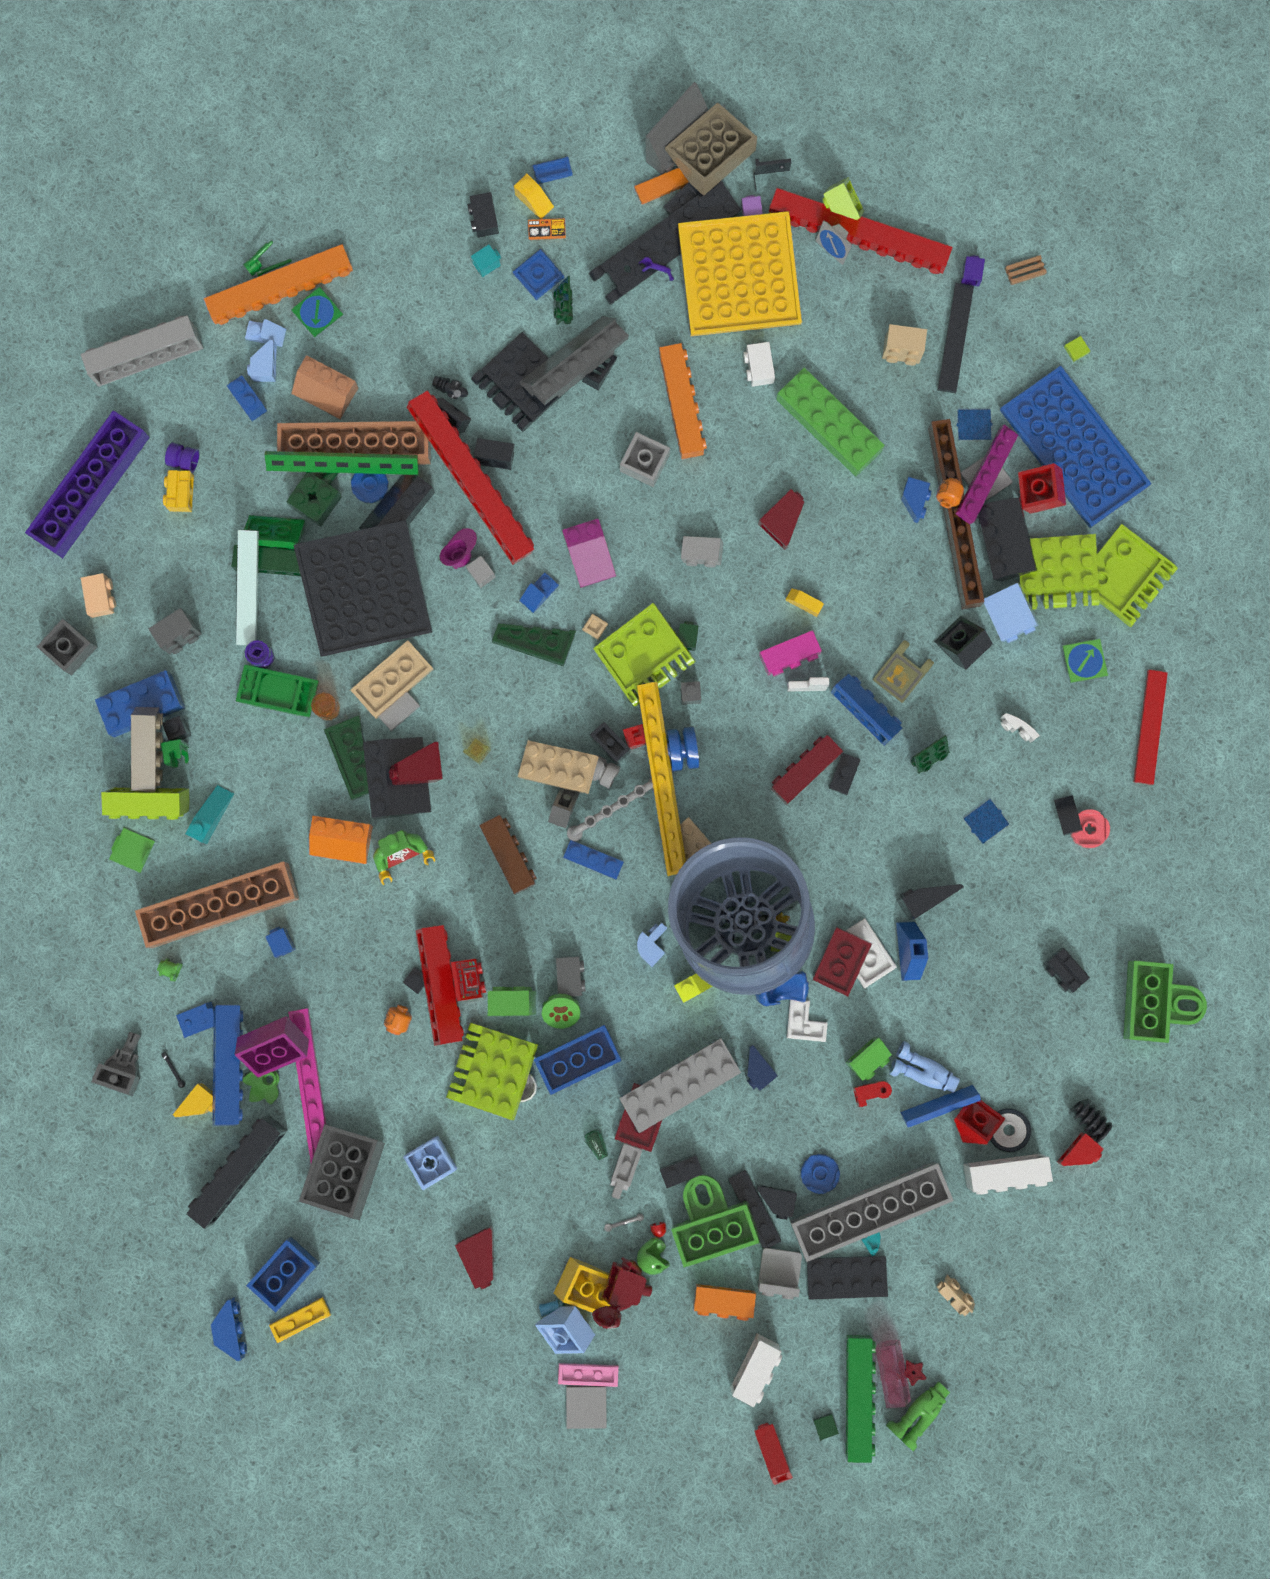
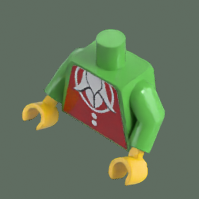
M404 830L379 840V847L373 854L376 868L380 872L379 879L382 885H385L383 882L385 878H389L390 882H392V877L386 869L423 853L424 864L429 865L428 858H432L435 862L433 851L427 850L428 847L420 835L407 833Z

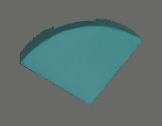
M880 1232L861 1239L872 1256L879 1249L881 1242Z

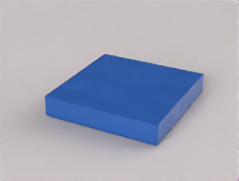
M541 249L512 272L535 300H538L565 278Z

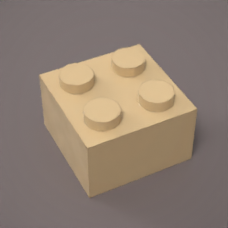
M890 324L885 336L882 359H886L889 363L903 361L906 365L911 366L916 365V363L919 364L925 351L927 329Z

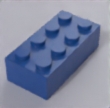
M166 670L95 699L107 733L114 738L131 731V714L135 707L159 708V713H163V717L185 709L173 676Z
M603 1025L535 1058L534 1061L550 1095L622 1061L606 1025Z

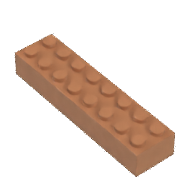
M416 421L277 423V451L418 455V465L431 464V443Z
M283 861L135 910L146 948H155L299 900V896L289 864Z

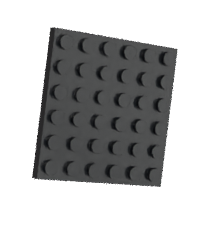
M407 520L294 544L321 657L433 632Z

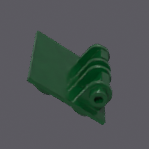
M567 276L553 292V300H556V307L553 312V316L556 318V325L561 321H564V324H571L573 320V306H571L573 304L572 290L570 287V276Z
M944 735L912 757L910 763L913 767L916 766L918 774L927 772L938 760L943 761L950 752L947 736Z

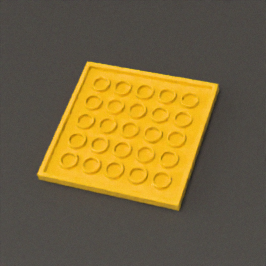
M789 212L678 223L691 336L801 325L802 319Z

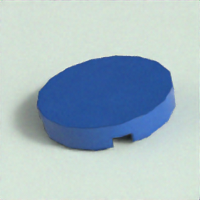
M354 473L351 479L353 494L364 503L378 502L388 491L389 482L386 474Z
M825 1154L810 1156L801 1167L802 1182L808 1190L814 1193H827L833 1190L839 1182V1167L833 1158Z

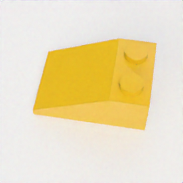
M570 1257L553 1294L562 1302L589 1312H593L603 1306H610L602 1298L609 1273Z

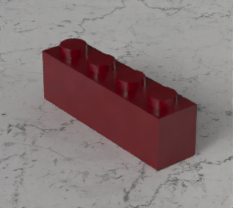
M828 735L824 738L820 736L813 743L815 747L811 751L806 749L799 756L801 760L797 764L792 762L785 769L787 773L783 777L779 775L771 782L773 784L771 790L786 806L842 754L843 750Z

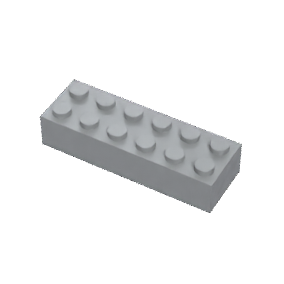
M187 315L178 316L168 323H159L157 327L151 329H143L132 336L126 335L121 340L107 342L99 348H90L85 353H82L81 357L88 376L100 387L204 348L196 327Z
M718 1039L623 1095L619 1100L638 1133H641L737 1076L741 1071L722 1039Z

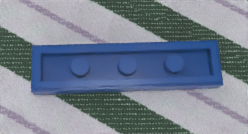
M971 1085L900 1113L907 1127H912L978 1102L981 1098L976 1088Z

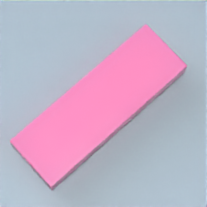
M559 1363L558 1384L618 1387L619 1365Z

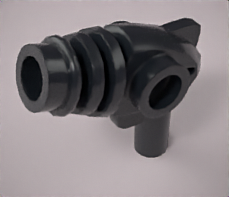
M441 376L434 377L432 386L442 393L448 392V397L458 399V397L464 398L468 396V391L462 387V382L454 379L450 382V378H442Z

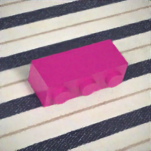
M812 630L763 650L759 653L767 675L772 674L775 677L784 673L783 669L788 667L795 669L801 666L800 662L805 660L812 662L818 659V655L821 654L822 650Z

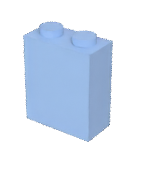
M1019 583L984 599L985 607L1003 642H1013L1018 639V635L1025 633V635L1036 631L1035 627L1039 626Z

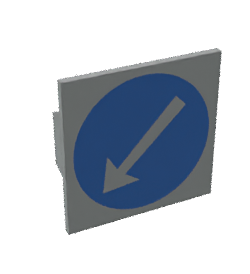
M823 221L816 242L842 265L852 246L846 239L849 232L840 224L831 226Z

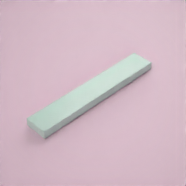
M238 530L236 645H248L250 642L257 640L259 531Z

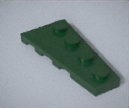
M358 715L324 729L352 801L369 794L361 717Z

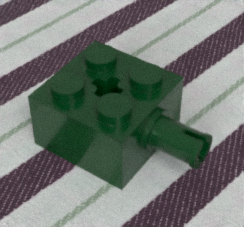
M306 472L287 499V504L321 527L342 498L339 491L331 486L339 473L325 472L322 478H318L312 473Z

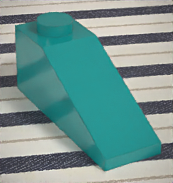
M217 785L194 816L185 834L201 843L208 844L234 793Z

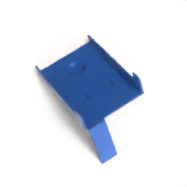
M212 1002L204 1003L201 1006L176 1015L184 1038L214 1027V1007Z

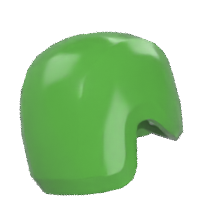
M657 1237L651 1238L641 1246L637 1253V1263L647 1274H660L670 1266L669 1261L660 1256L666 1248L665 1243Z

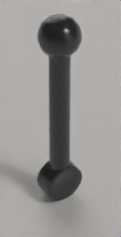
M166 1052L161 1053L178 1081V1087L184 1088L185 1082L179 1077Z

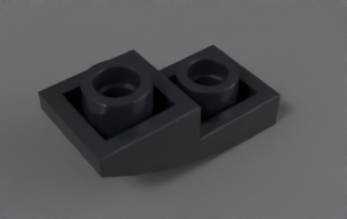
M1073 795L1054 800L1063 835L1066 836L1083 831Z

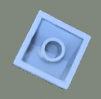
M575 1306L560 1307L535 1324L555 1354L585 1353L595 1336L590 1325Z

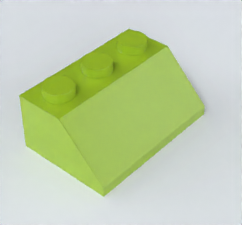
M849 177L828 187L823 193V202L826 208L830 207L832 212L856 220L861 218L864 209Z

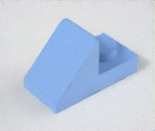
M264 319L263 323L249 321L245 339L264 344L269 340H274L276 346L282 347L286 329L267 319Z

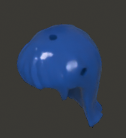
M804 971L798 972L781 986L765 993L755 994L757 1001L763 1006L781 1004L778 1001L786 999L805 1002L809 993V982L807 981L806 973Z

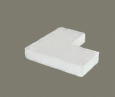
M810 677L808 681H789L787 691H826L829 686V678Z
M790 1000L787 1038L826 1042L828 1022L808 1021L810 1001L802 1003Z

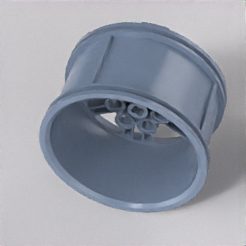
M753 838L720 840L707 845L692 855L681 867L673 881L668 900V915L671 929L691 968L702 980L711 986L732 994L754 995L765 993L791 979L808 959L814 943L815 919L807 884L795 862L779 848ZM757 870L771 874L777 878V881L757 897L752 892L750 871ZM739 871L742 886V894L740 895L736 894L732 872ZM718 877L723 878L727 895L723 904L700 896V892ZM787 886L790 888L791 891L774 905L769 904ZM795 901L799 902L801 916L797 927L776 920L778 914ZM752 902L756 903V905L752 908L746 906L747 904ZM693 905L715 912L716 916L710 917L694 913L691 910ZM737 906L735 911H728L730 907ZM762 915L769 917L765 922L759 920ZM741 921H748V924L741 923ZM689 922L715 928L716 933L700 947L693 949L689 937ZM725 923H729L730 927L728 929H721ZM778 932L792 936V938L787 942L775 937V934ZM756 933L763 934L759 940H754L753 936ZM736 937L743 938L740 944L733 943ZM722 945L723 948L711 960L704 958L717 946ZM769 946L781 950L766 960L764 951ZM731 954L739 957L740 967L724 966L721 964ZM755 955L757 964L750 966L749 956Z

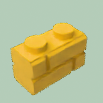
M169 470L168 475L164 477V486L167 488L166 495H163V505L170 512H192L194 475L190 471Z

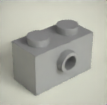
M683 536L681 559L687 566L704 564L706 567L713 568L716 565H721L723 553L721 538Z

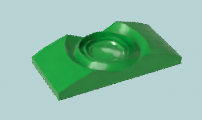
M244 664L235 701L254 707L310 718L319 680Z

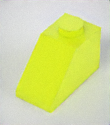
M697 974L674 985L683 1003L713 987L702 980Z

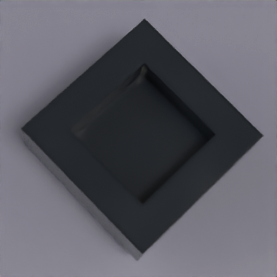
M416 967L412 969L402 982L417 994L425 987L423 974Z

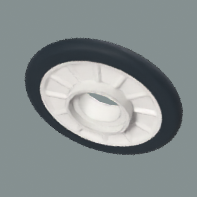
M1006 1108L997 1111L1006 1119L990 1141L996 1148L1005 1152L1021 1150L1027 1145L1031 1137L1029 1120L1023 1113L1015 1109ZM1012 1125L1015 1128V1133L1012 1136H1007L1003 1131L1004 1126Z

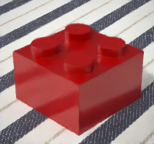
M1053 463L1018 472L1023 510L1031 514L1066 505L1062 468Z

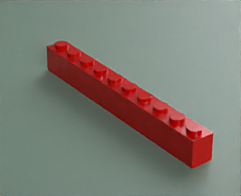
M779 188L776 189L769 208V214L789 212L791 226L805 227L811 233L819 232L823 221L831 226L840 224L849 232L846 239L851 244L858 245L860 249L876 251L878 255L883 257L887 255L894 257V260L897 262H909L915 268H927L933 274L944 273L953 248L862 216L856 220L832 212L830 207L826 208L823 203Z
M427 390L410 400L407 405L408 411L512 565L530 555L534 551L532 540L525 536L522 525L519 521H515L512 516V510L508 505L505 506L501 500L500 492L497 489L494 490L491 485V479L480 469L479 461L472 457L468 445L461 441L456 427L451 426L448 421V415L444 410L441 411L436 397L433 394L430 395Z

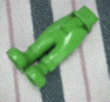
M937 1382L933 1388L930 1386V1390L922 1393L912 1403L900 1422L889 1421L885 1425L913 1452L917 1448L918 1436L921 1437L924 1431L938 1416L943 1404L947 1402L945 1398L950 1392L940 1382ZM921 1415L917 1423L911 1428L912 1430L908 1434H905L907 1429L911 1427L913 1422Z

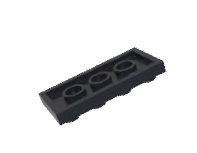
M885 1255L815 1258L807 1262L809 1300L888 1297Z

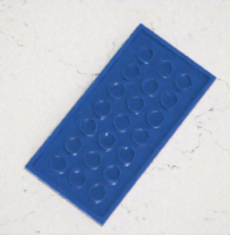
M1062 366L1056 368L1000 408V412L1042 466L1054 463L1062 468L1065 497L1089 528L1096 525L1152 484Z

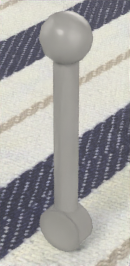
M638 1214L634 1218L614 1224H606L604 1229L610 1232L612 1228L637 1220L643 1221L644 1216L643 1214Z

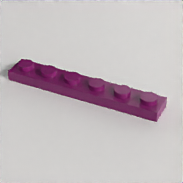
M1005 424L999 428L955 513L968 524L974 523L1018 437V434Z

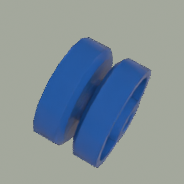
M694 726L683 728V740H680V734L677 729L667 730V748L672 772L683 769V758H686V764L689 769L699 768Z

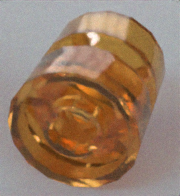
M319 693L314 696L311 707L312 711L319 718L330 721L338 716L340 705L332 695Z

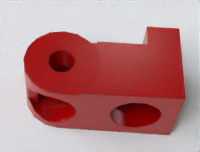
M877 1081L853 1087L857 1107L867 1106L866 1100L877 1097L882 1099L888 1098L892 1093L891 1085L885 1081Z

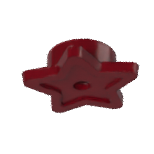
M906 1360V1369L901 1372V1376L908 1378L911 1386H914L918 1380L927 1379L922 1369L923 1362L912 1363Z

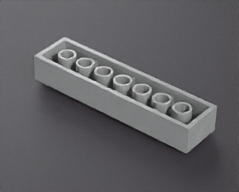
M933 1161L790 1221L803 1256L808 1262L954 1200L939 1164Z

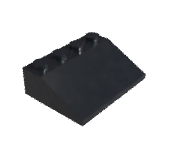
M423 737L380 739L363 742L371 817L377 820L432 812L428 783L393 785L389 776V771L393 764L424 748Z

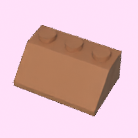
M306 355L297 370L292 394L341 419L357 392L358 386L355 380Z

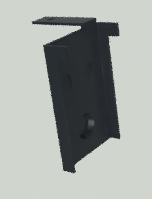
M791 158L759 162V159H755L756 169L753 173L755 191H757L755 175L790 171Z

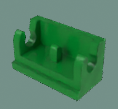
M181 739L161 743L164 764L172 768H178V759L181 758V755L185 757L184 761L186 764L189 762L187 749L189 744Z

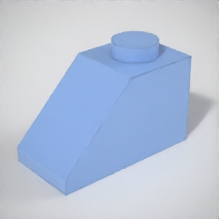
M269 340L250 358V364L247 365V373L253 382H276L277 346L274 340Z

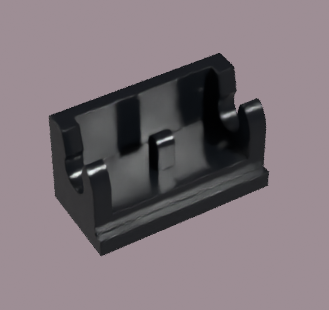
M477 438L474 458L479 461L481 466L511 470L514 458V443Z

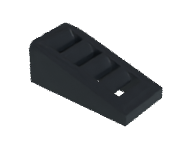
M612 355L609 357L611 359L609 363L603 362L601 365L605 366V369L599 366L595 369L602 373L601 375L592 371L585 375L582 382L599 391L617 357Z

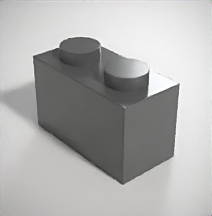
M580 957L556 958L558 994L582 996V992H586L585 980H581V972H584V960L580 961Z

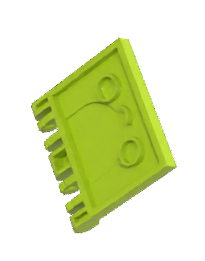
M1121 524L1097 553L1100 604L1126 625L1132 627L1136 622L1135 618H1139L1141 613L1132 607L1131 603L1134 602L1138 607L1146 610L1148 607L1146 602L1151 603L1159 593L1157 589L1161 590L1164 587L1154 577V574L1157 573L1162 579L1169 581L1171 575L1178 568Z
M1096 534L1030 539L1037 571L1020 576V585L1028 602V596H1032V610L1038 607L1036 600L1038 595H1044L1043 606L1045 609H1049L1048 595H1053V608H1066L1068 593H1071V607H1076L1077 604L1075 593H1083L1082 603L1084 606H1088V592H1091V606L1100 605Z
M655 603L649 605L593 648L634 707L640 704L638 695L633 691L635 689L638 693L637 685H641L643 682L645 684L651 683L649 680L651 677L654 682L658 683L659 688L663 687L671 681L663 667H666L674 678L677 676V672L670 665L671 661L675 659L680 669L683 671L687 669L679 655L683 657L689 666L696 662Z
M470 1022L468 1030L481 1034V1036L466 1034L465 1038L477 1041L478 1045L476 1049L469 1045H463L462 1050L475 1054L474 1057L460 1053L456 1067L468 1070L469 1073L464 1074L455 1071L454 1076L467 1080L465 1086L451 1082V1088L463 1092L461 1094L448 1090L446 1098L509 1120H515L538 1044Z

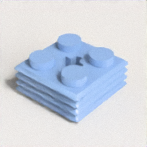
M435 1136L403 1157L422 1190L457 1170L455 1163L439 1136ZM427 1158L435 1160L433 1168L432 1166L427 1167Z

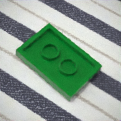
M249 515L244 530L259 531L258 546L294 549V544H298L301 541L305 529V520Z

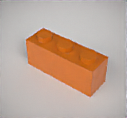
M696 1284L694 1311H697L698 1315L709 1316V1313H714L720 1318H729L730 1315L737 1316L738 1320L748 1321L749 1318H754L756 1292Z

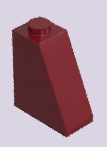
M792 489L758 523L784 550L788 548L804 505L803 496Z
M433 742L393 764L389 771L393 785L433 783L442 780L438 742Z
M491 1225L454 1245L475 1289L480 1287L482 1290L492 1285L491 1281L495 1278L494 1231Z

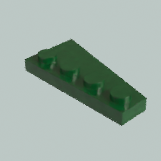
M498 623L492 643L564 667L576 630L562 631L555 628L551 630L541 629V627L529 628L522 625Z

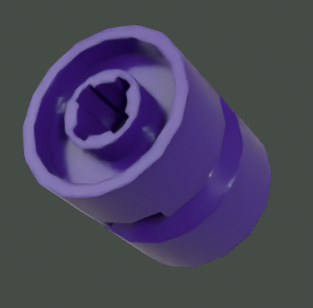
M171 442L166 450L165 464L174 468L180 467L181 470L193 473L199 461V450L188 446L184 448L181 444Z
M252 641L245 648V657L253 666L266 669L272 665L275 658L274 652L263 641Z

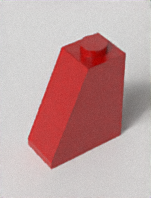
M769 1423L759 1425L757 1427L758 1430L754 1432L773 1484L776 1485L792 1479L793 1477L774 1425H769Z

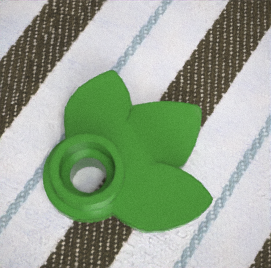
M276 1071L259 1078L250 1072L242 1080L246 1085L252 1086L249 1094L250 1102H259L265 1098L271 1105L278 1098L279 1091L277 1085L280 1077ZM269 1075L273 1077L271 1083L267 1082V1076Z

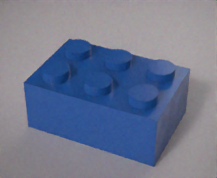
M290 1237L246 1286L276 1313L320 1262L295 1239Z

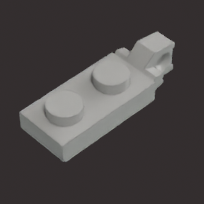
M623 1143L611 1178L610 1185L615 1186L612 1197L620 1199L622 1190L627 1191L628 1187H630L643 1149Z

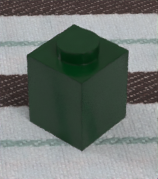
M684 621V624L680 623L678 637L687 650L695 651L699 626L690 621Z

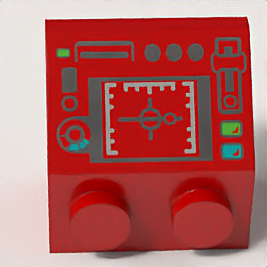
M478 959L451 962L457 1001L484 997L483 993H486L485 981L481 982L480 974H483L482 963L478 962Z

